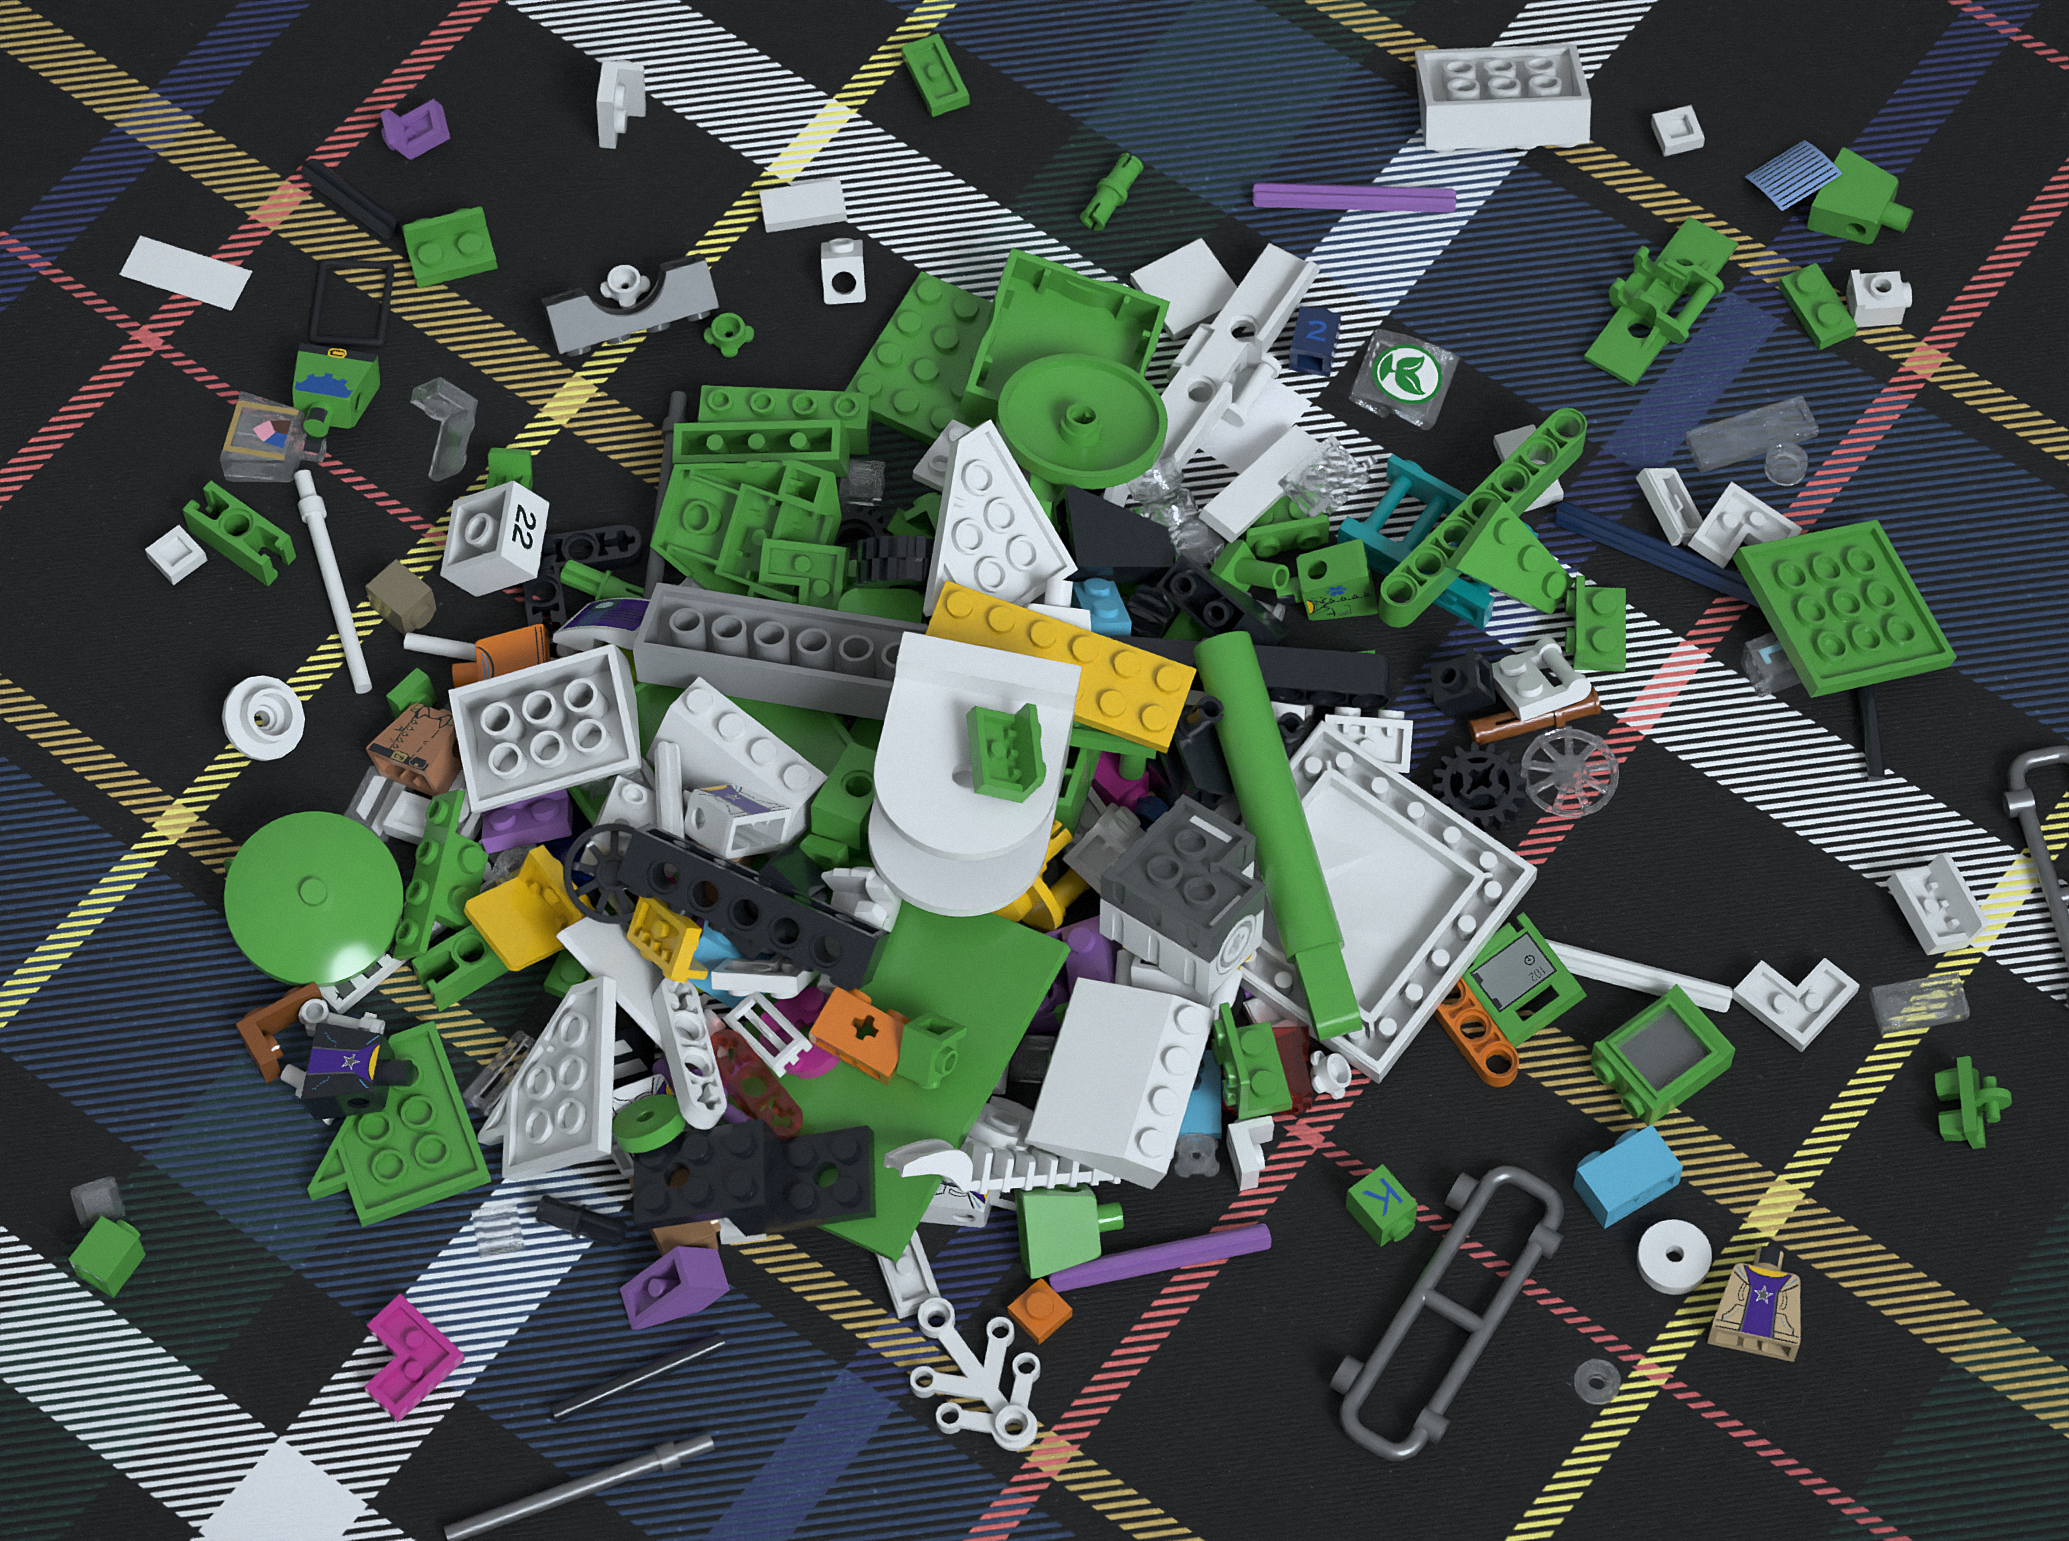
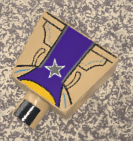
M1761 1246L1756 1249L1753 1265L1735 1264L1713 1320L1708 1344L1794 1362L1801 1339L1800 1277L1796 1274L1781 1271L1784 1255L1781 1250L1774 1247Z

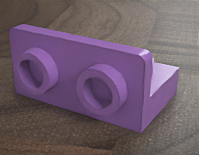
M567 788L482 812V842L486 854L572 836L573 806Z

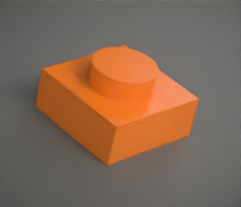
M1042 1278L1008 1306V1314L1038 1345L1073 1316L1072 1308Z

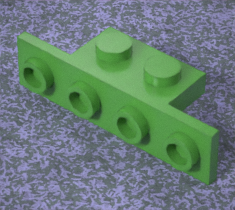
M459 789L433 796L432 801L427 807L425 814L426 826L422 841L416 850L417 862L412 882L406 891L407 903L402 922L396 931L395 938L397 943L393 958L402 961L426 955L434 921L458 932L472 924L464 913V906L469 899L480 894L489 854H486L484 846L456 833L465 792Z

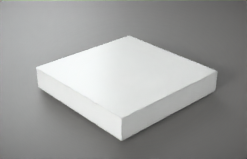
M1202 238L1131 273V283L1136 290L1170 301L1163 328L1173 342L1194 332L1201 323L1209 324L1213 322L1237 289Z

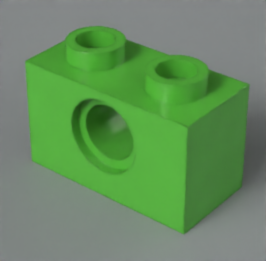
M853 742L848 743L811 805L812 833L861 850L868 838L869 819L875 797L873 774L877 751Z

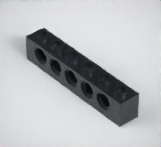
M650 823L634 829L616 877L617 880L628 884L627 889L637 896L649 899L655 896L668 902L667 907L679 915L692 917L694 914L709 921L708 926L712 930L725 935L736 933L749 939L748 944L752 948L770 954L774 951L789 957L788 962L795 968L807 972H813L814 969L830 976L829 981L833 985L845 990L860 989L872 982L891 932ZM666 863L672 864L677 870L678 880L676 884L670 882L665 876L664 866ZM706 881L716 886L718 890L717 902L710 900L706 896L704 891ZM746 899L753 901L757 905L759 910L757 920L751 919L746 914L744 909ZM786 917L793 919L798 924L800 930L798 939L791 937L786 932L784 925ZM826 936L833 937L839 943V957H835L827 951L825 947Z

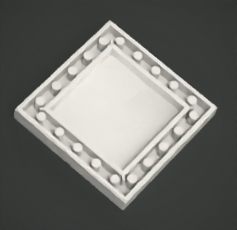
M1321 720L1289 763L1345 942L1341 953L1357 1001L1363 1030L1320 1041V1043L1334 1053L1342 1055L1348 1063L1379 1084L1535 882L1537 868ZM1242 820L1238 826L1246 830L1244 820ZM1254 857L1253 878L1262 882ZM1265 893L1262 943L1252 953L1250 959L1241 964L1240 971L1243 972V976L1239 986L1317 1040L1294 964L1286 962Z

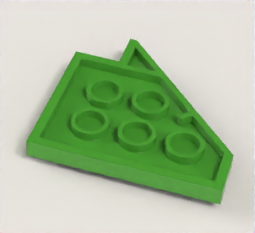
M434 1021L391 1035L388 1043L395 1053V1059H409L413 1062L414 1079L410 1087L390 1086L386 1107L381 1112L347 1116L307 1188L312 1201L349 1188L362 1228L492 1182Z

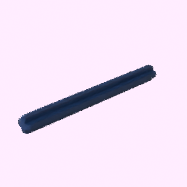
M1567 501L1562 502L1557 509L1554 521L1556 525L1760 608L1742 574L1726 566L1723 569L1709 559L1677 546H1672L1665 541Z

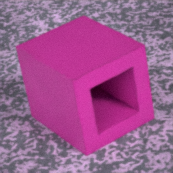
M1102 751L1091 787L1106 807L1113 802L1119 808L1124 806L1133 812L1137 799L1146 798L1149 795V772L1145 770L1143 777L1138 780H1127L1119 773L1121 754Z

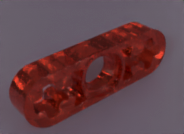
M730 1029L715 1032L710 1037L722 1085L727 1089L728 1093L746 1115L754 1120L764 1119L781 1140L798 1136L803 1123V1113L798 1104L741 1034ZM719 1045L724 1049L731 1047L735 1049L733 1061L740 1068L735 1076H732L735 1069L733 1061L728 1056L721 1058L717 1056ZM748 1077H757L764 1082L766 1092L758 1097L749 1096L742 1090L741 1082ZM772 1097H775L776 1099L773 1102L772 1111L767 1104L770 1102ZM774 1112L780 1118L785 1116L791 1118L788 1129L782 1124L777 1127L772 1125L775 1117Z

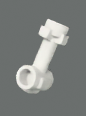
M320 999L308 1000L301 1006L298 1014L300 1023L305 1025L307 1035L314 1037L317 1023L384 1034L385 1021L378 1019L376 1014L366 1012L363 1018L356 1019L331 1013L328 1010L326 1001Z

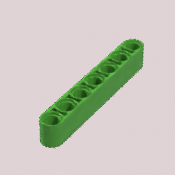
M1563 408L1554 412L1384 579L1380 589L1378 612L1385 624L1397 628L1409 625L1462 574L1445 566L1458 548L1452 547L1447 543L1457 542L1461 544L1479 519L1476 515H1482L1492 499L1504 501L1516 516L1519 517L1580 457L1583 452L1587 429L1586 418L1581 412L1573 408ZM1568 433L1573 437H1563L1559 434ZM1540 460L1545 462L1546 464L1540 465L1535 464L1531 461ZM1511 487L1517 489L1518 491L1509 492L1503 488ZM1431 570L1435 572V574L1424 575L1419 571ZM1398 597L1403 598L1407 601L1404 603H1395L1390 599Z

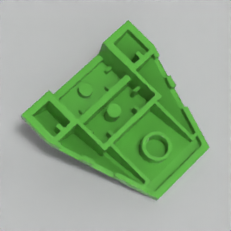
M798 460L674 464L650 546L686 577L695 580L705 590L798 604L800 586L758 581L763 538L833 546L842 519L835 473Z

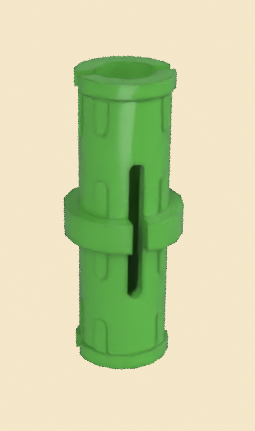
M1128 153L1121 154L1107 178H1102L1096 185L1097 193L1080 215L1081 221L1088 228H1092L1095 221H1097L1094 230H1103L1105 223L1116 207L1125 203L1128 198V189L1143 170V164L1137 157L1132 156L1127 164L1130 155Z

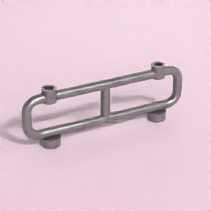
M2058 745L2028 751L2019 755L2010 764L2007 773L2010 791L2002 793V804L2007 818L2019 817L2069 970V912L2066 906L2069 905V887L2060 888L2035 812L2034 796L2031 789L2027 788L2025 782V774L2032 768L2063 762L2069 764V746ZM2069 987L2066 988V1000H2067L2068 1007H2069Z
M1513 1165L1498 1166L1489 1170L1480 1181L1463 1172L1461 1173L1445 1201L1446 1205L1460 1212L1366 1364L1347 1355L1331 1381L1330 1387L1345 1396L1339 1410L1340 1423L1345 1434L1355 1443L1381 1458L1389 1461H1404L1415 1456L1424 1447L1427 1440L1437 1445L1450 1423V1420L1443 1416L1446 1409L1541 1255L1551 1259L1564 1237L1556 1232L1564 1215L1563 1201L1557 1190L1522 1168ZM1511 1183L1540 1199L1545 1205L1546 1212L1483 1316L1480 1317L1435 1291L1434 1288L1499 1185ZM1425 1305L1471 1332V1335L1428 1405L1419 1415L1408 1437L1402 1442L1394 1443L1362 1425L1358 1419V1411Z

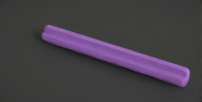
M1255 183L1253 187V205L1256 207L1452 213L1456 208V191L1453 188Z
M1261 1223L1099 1256L1096 1259L1049 1274V1285L1057 1293L1267 1250L1271 1247L1270 1231L1266 1224Z

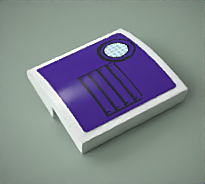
M625 597L603 599L588 603L554 633L553 642L584 652L599 648L605 642L614 643L617 646L633 650L634 641L650 600Z

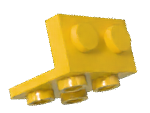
M544 845L529 851L518 877L469 899L464 906L465 915L511 971H519L566 948L556 936L565 928L587 917L569 899L563 881V865L559 860L553 858ZM572 881V885H573L574 890L578 889L577 886H576V885L573 883V881ZM586 894L578 897L589 909L595 911Z

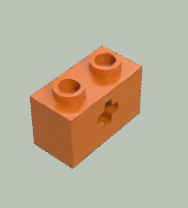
M836 986L809 1032V1042L888 1086L898 1069L904 1025L911 1021L892 1009H888L884 1013L870 1005L872 999L857 989L845 991ZM866 1024L872 1027V1036L866 1035L863 1040L856 1038L857 1029L862 1030Z

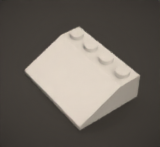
M1576 44L1415 50L1421 126L1426 150L1448 153L1455 149L1464 148L1490 151L1496 147L1515 146L1519 149H1533L1539 145H1557L1563 148H1570L1577 144L1589 143L1591 98Z
M614 643L448 690L471 812L473 814L641 767L637 699L629 660Z
M1078 977L1075 980L1024 1142L1152 1190L1167 1174L1216 1010L1174 994Z

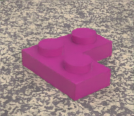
M399 1294L367 1324L369 1332L395 1358L373 1377L364 1388L366 1393L398 1423L453 1372L465 1358L463 1353Z

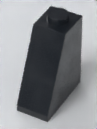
M1066 486L1052 501L1055 531L1078 568L1077 571L1066 577L1064 581L1085 582L1091 578H1101L1107 581H1114V583H1145L1147 581L1159 583L1176 562L1175 546L1173 543H1170L1168 527L1076 486Z

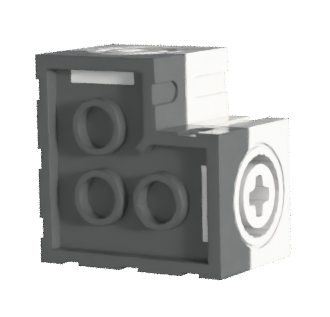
M1183 794L1174 803V807L1168 812H1164L1147 829V833L1141 839L1138 838L1119 856V860L1113 866L1110 865L1101 874L1099 933L1110 940H1116L1125 949L1147 962L1154 963L1163 972L1183 984H1189L1195 988V991L1208 998L1262 943L1266 885L1253 878L1256 836Z

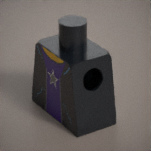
M317 1023L301 1100L314 1120L381 1112L386 1107L390 1086L410 1087L412 1085L414 1065L412 1060L395 1059L393 1049L385 1036L379 1033Z

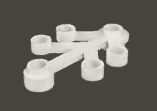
M939 1297L924 1301L918 1310V1323L921 1331L928 1337L939 1339L965 1377L937 1373L928 1366H920L910 1376L913 1393L921 1398L930 1397L937 1392L983 1400L992 1414L962 1410L954 1402L943 1403L936 1411L938 1428L947 1434L956 1433L961 1428L990 1433L1000 1447L1010 1451H1018L1028 1447L1037 1435V1421L1034 1414L1028 1409L1032 1384L1040 1375L1039 1359L1034 1354L1028 1352L1021 1353L1015 1357L1012 1364L1015 1383L1010 1403H1008L998 1388L1006 1348L1014 1340V1326L1012 1322L1005 1317H996L988 1323V1347L984 1367H982L954 1328L955 1313L953 1306L947 1300ZM934 1316H941L945 1319V1323L940 1327H932L928 1321ZM997 1327H1004L1009 1331L1008 1335L1004 1338H996L992 1332ZM1028 1362L1033 1364L1035 1369L1030 1374H1023L1018 1370L1019 1365ZM921 1376H928L933 1382L929 1387L922 1388L916 1384V1380ZM947 1412H953L959 1417L952 1424L943 1422L941 1418ZM1012 1423H1017L1023 1428L1022 1432L1018 1435H1010L1005 1429Z

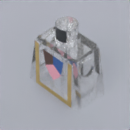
M240 392L220 457L226 481L291 482L295 479L294 474L298 471L301 460L323 462L327 447L326 438L308 435L303 427L305 421L304 413L299 409L247 392Z

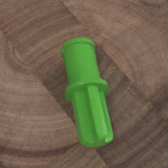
M568 560L565 563L560 575V581L563 584L595 596V601L625 597L643 599L644 588L611 576L612 571L607 570L606 573H602L573 560Z

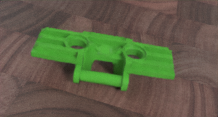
M1688 217L1655 262L1651 261L1648 256L1649 249L1641 246L1633 257L1635 270L1625 282L1623 279L1617 278L1610 287V301L1617 310V313L1584 355V359L1634 387L1670 340L1678 344L1685 342L1689 336L1688 329L1711 298L1719 296L1722 292L1724 285L1716 276L1737 249L1738 243L1696 219ZM1682 294L1691 295L1692 297L1676 319L1667 315ZM1633 324H1644L1651 330V333L1645 338H1637L1629 333L1628 328Z

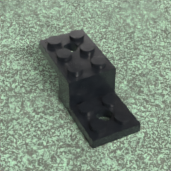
M764 1119L714 1126L710 1129L682 1131L673 1140L659 1148L647 1152L634 1153V1225L640 1231L728 1218L747 1237L876 1217L874 1132L868 1125L781 1139ZM830 1168L838 1169V1178L834 1184L829 1187H819V1178L825 1170ZM681 1169H689L690 1176L688 1181L681 1187L672 1188L670 1181L674 1173Z

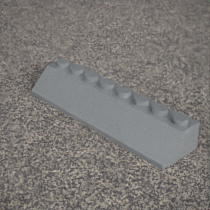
M657 582L632 648L637 681L687 689L700 676L726 696L885 721L903 632L907 631L925 635L928 625Z

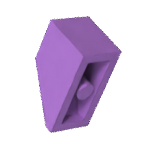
M676 1246L620 1288L630 1325L634 1330H640L700 1312L730 1290L717 1249Z

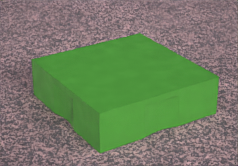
M1011 248L957 412L983 421L991 419L992 423L996 425L1000 393L1008 379L1028 363L1051 355L1067 353L1096 355L1119 362L1145 377L1147 368L1156 350L1170 301L1115 282L1095 280L1079 274L1068 266Z

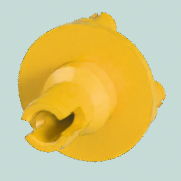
M1055 819L1053 821L1045 861L1032 886L1017 900L991 913L1013 922L1022 920L1032 928L1048 933L1055 931L1062 924L1063 918L1066 916L1065 910L1080 895L1091 888L1071 867L1049 889L1042 880V874L1047 870L1046 863L1062 848L1073 841V837L1067 828L1055 837L1060 832L1059 828L1062 827V823Z

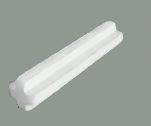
M661 741L657 745L658 748L654 751L657 827L685 839L680 748L676 743Z

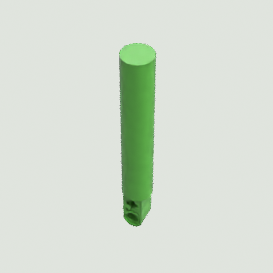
M1235 631L1211 637L1196 645L1192 652L1205 695L1216 697L1224 706V710L1219 712L1224 714L1223 718L1214 725L1246 830L1256 836L1255 860L1262 883L1266 885L1265 893L1286 962L1294 964L1318 1042L1363 1030L1361 1015L1341 953L1345 942L1251 636L1245 631Z

